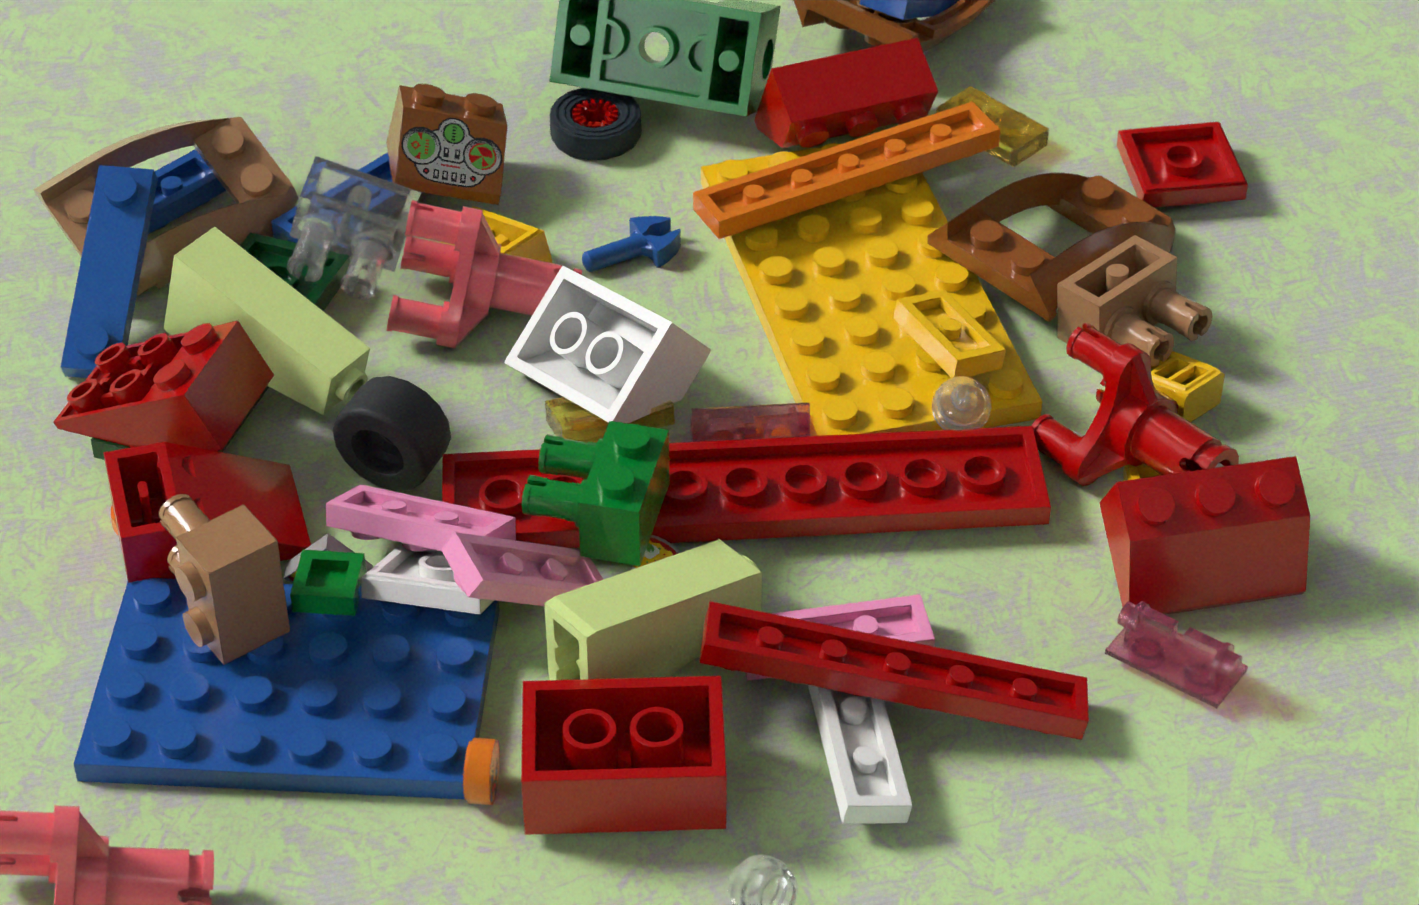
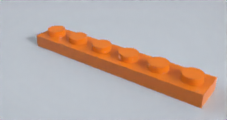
M969 102L693 192V210L715 236L721 239L998 147L1000 128L977 105Z

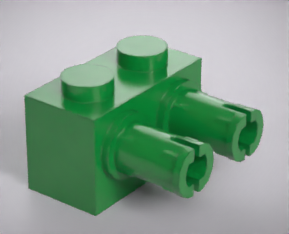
M609 421L603 438L598 439L597 443L564 439L563 437L547 434L540 448L539 472L542 474L577 477L584 480L581 484L569 483L530 475L527 479L528 484H525L523 490L522 513L575 522V526L579 528L581 557L640 566L670 484L669 430Z

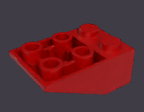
M239 321L216 326L204 323L189 332L168 336L167 333H160L144 342L127 346L124 343H116L106 348L95 359L97 366L87 379L70 391L67 396V405L53 423L60 430L129 447L165 441L220 451L225 447L274 374Z
M165 441L103 452L128 583L149 578L176 579V576L168 567L170 566L168 555L177 545V542L161 525L160 521L162 519L159 517V511L168 499L179 494H187L210 520L245 505L277 540L280 561L294 558L302 552V549L305 550L311 545L289 464Z

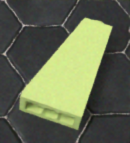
M215 226L174 255L164 330L170 335L189 332L204 323L216 326L239 321L274 374L267 386L322 415L341 401L348 403L358 389L367 382L365 369L370 347Z
M719 539L551 598L544 603L549 680L670 676L700 656L704 622L710 601L761 611L762 571L758 569L757 565L749 557L738 554Z

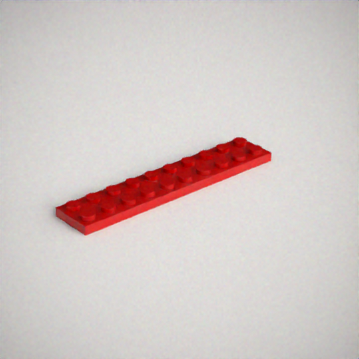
M1033 426L669 443L670 484L651 535L660 537L669 543L716 541L719 539L724 541L1047 525L1050 521L1051 505ZM540 449L442 454V502L516 517L515 541L564 548H580L579 528L575 526V522L522 513L523 490L525 484H528L527 479L530 475L569 483L581 484L584 480L577 477L540 473L538 467Z

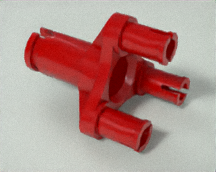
M1084 323L1082 328L1078 326L1073 331L1067 342V354L1103 375L1100 384L1105 386V391L1097 389L1096 399L1100 406L1092 424L1082 437L1056 421L1049 414L1041 415L1031 425L1033 426L1038 450L1062 465L1063 474L1080 485L1087 486L1095 482L1099 477L1128 464L1132 466L1145 464L1161 475L1215 468L1218 463L1223 466L1239 464V455L1235 449L1225 444L1222 445L1219 439L1178 415L1177 401L1155 389L1151 375V358L1148 353L1130 343L1121 345L1098 331L1090 323Z

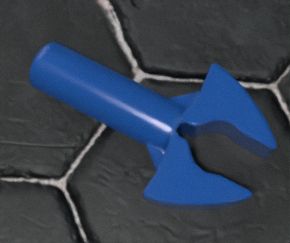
M640 216L630 218V236L585 251L582 254L583 266L588 272H594L638 256H647L659 268L669 262L680 250L681 229L671 232V218Z

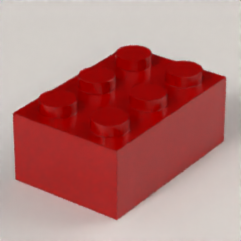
M721 676L523 681L521 787L525 835L726 829L727 774Z

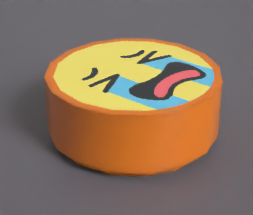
M475 737L472 741H469L463 775L464 798L468 804L493 805L500 765L498 739Z

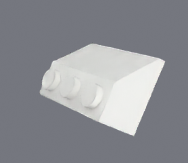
M562 265L504 363L608 423L609 421L631 423L682 400L710 354L711 349L671 321Z

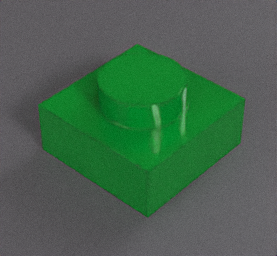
M302 549L290 593L292 611L355 616L362 591L361 577L366 574L365 554Z

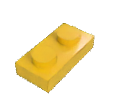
M945 289L896 299L893 319L953 380L970 378L977 374L1003 368L1006 349Z

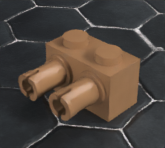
M1136 235L1057 284L1058 339L1067 343L1071 334L1078 326L1082 328L1084 323H1090L1098 331L1121 345L1130 343L1148 353L1151 358L1152 367L1158 366L1159 360L1164 362L1170 356L1174 346L1172 334L1154 325L1157 323L1164 324L1190 341H1195L1198 339V335L1203 336L1208 331L1213 316L1210 308L1194 302L1176 291L1177 257Z
M179 494L168 499L159 511V517L162 519L160 521L161 525L177 542V545L169 552L168 563L170 566L168 567L176 576L179 587L187 598L188 611L183 613V621L194 643L199 647L207 645L225 665L290 632L278 543L275 537L245 505L210 520L187 494Z

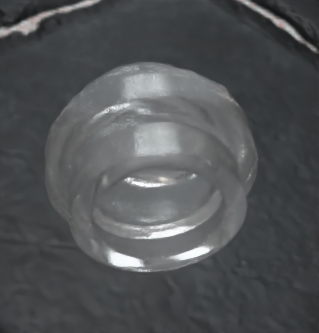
M957 376L945 381L937 389L932 399L934 418L944 430L964 432L982 428L989 419L992 409L991 398L986 388L976 379L967 376Z
M764 854L751 856L737 865L728 876L730 901L732 905H794L797 896V881L782 860Z

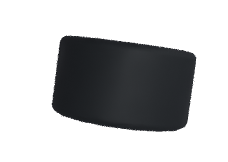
M392 376L374 377L363 384L339 413L333 427L335 446L344 461L362 478L378 487L392 491L412 490L424 482L441 459L442 454L446 452L451 440L449 421L440 405L426 391L407 380Z

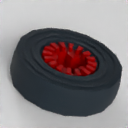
M587 88L571 90L559 97L551 107V139L559 150L575 158L607 160L621 156L634 148L641 137L640 106L632 96Z

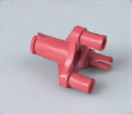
M412 200L406 225L405 236L407 237L400 269L449 277L448 283L453 284L450 302L444 301L443 306L399 298V296L393 295L386 331H397L437 339L436 345L455 349L488 315L489 307L532 316L562 265L500 253L501 244L497 243L482 213L483 210L463 206L461 212ZM573 269V271L582 275V269Z
M54 805V812L0 810V875L49 876L48 883H55L54 905H212L210 890H213L214 883L213 850H202V855L189 854V849L109 846V836H99L79 812L80 806Z

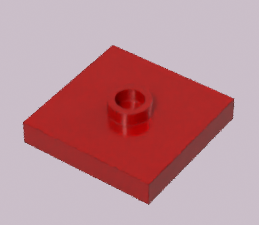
M1220 122L1118 131L1117 148L1136 195L1152 207L1246 200L1248 183Z

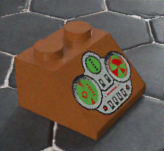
M416 84L414 88L399 85L386 141L393 187L499 205L508 127L503 104L497 103L493 98L479 93H470L463 97L447 94L442 89L429 84Z

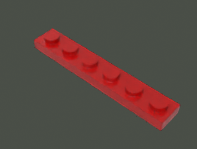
M712 601L708 605L699 661L701 664L1082 740L1089 723L1088 681L1086 677Z

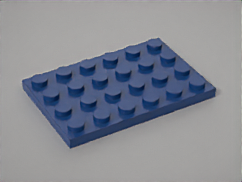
M149 578L130 583L127 582L74 760L77 781L465 800L463 792L465 756L469 741H472L475 737L479 738L500 611L499 601L494 600L481 614L366 599L362 598L361 591L355 616L301 613L292 611L290 593L293 584H284L290 632L224 665L207 645L203 647L197 646L187 632L183 621V613L188 611L187 598L180 589L176 579Z

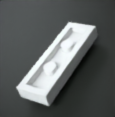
M808 685L842 824L907 823L913 805L884 700Z

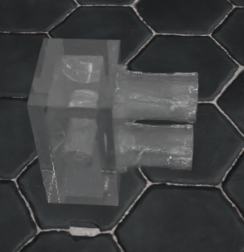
M315 156L299 197L290 232V237L296 238L298 241L287 263L289 273L296 278H300L303 267L307 265L309 269L305 281L316 282L322 277L323 268L330 250L346 254L351 257V260L341 280L343 292L353 297L356 286L359 283L362 284L358 299H372L376 294L382 270L386 269L395 272L407 237L405 236L411 201L415 200L418 202L421 192Z

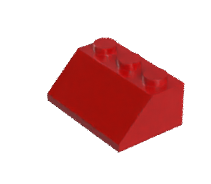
M913 38L771 68L754 121L757 129L781 148L796 145L810 148L825 142L828 138L849 134L851 137H860L871 133L878 127L896 123L901 125L926 117L937 96L938 88L919 39Z
M1296 456L1119 481L1114 484L1099 502L1125 621L1300 595L1306 592L1310 511Z

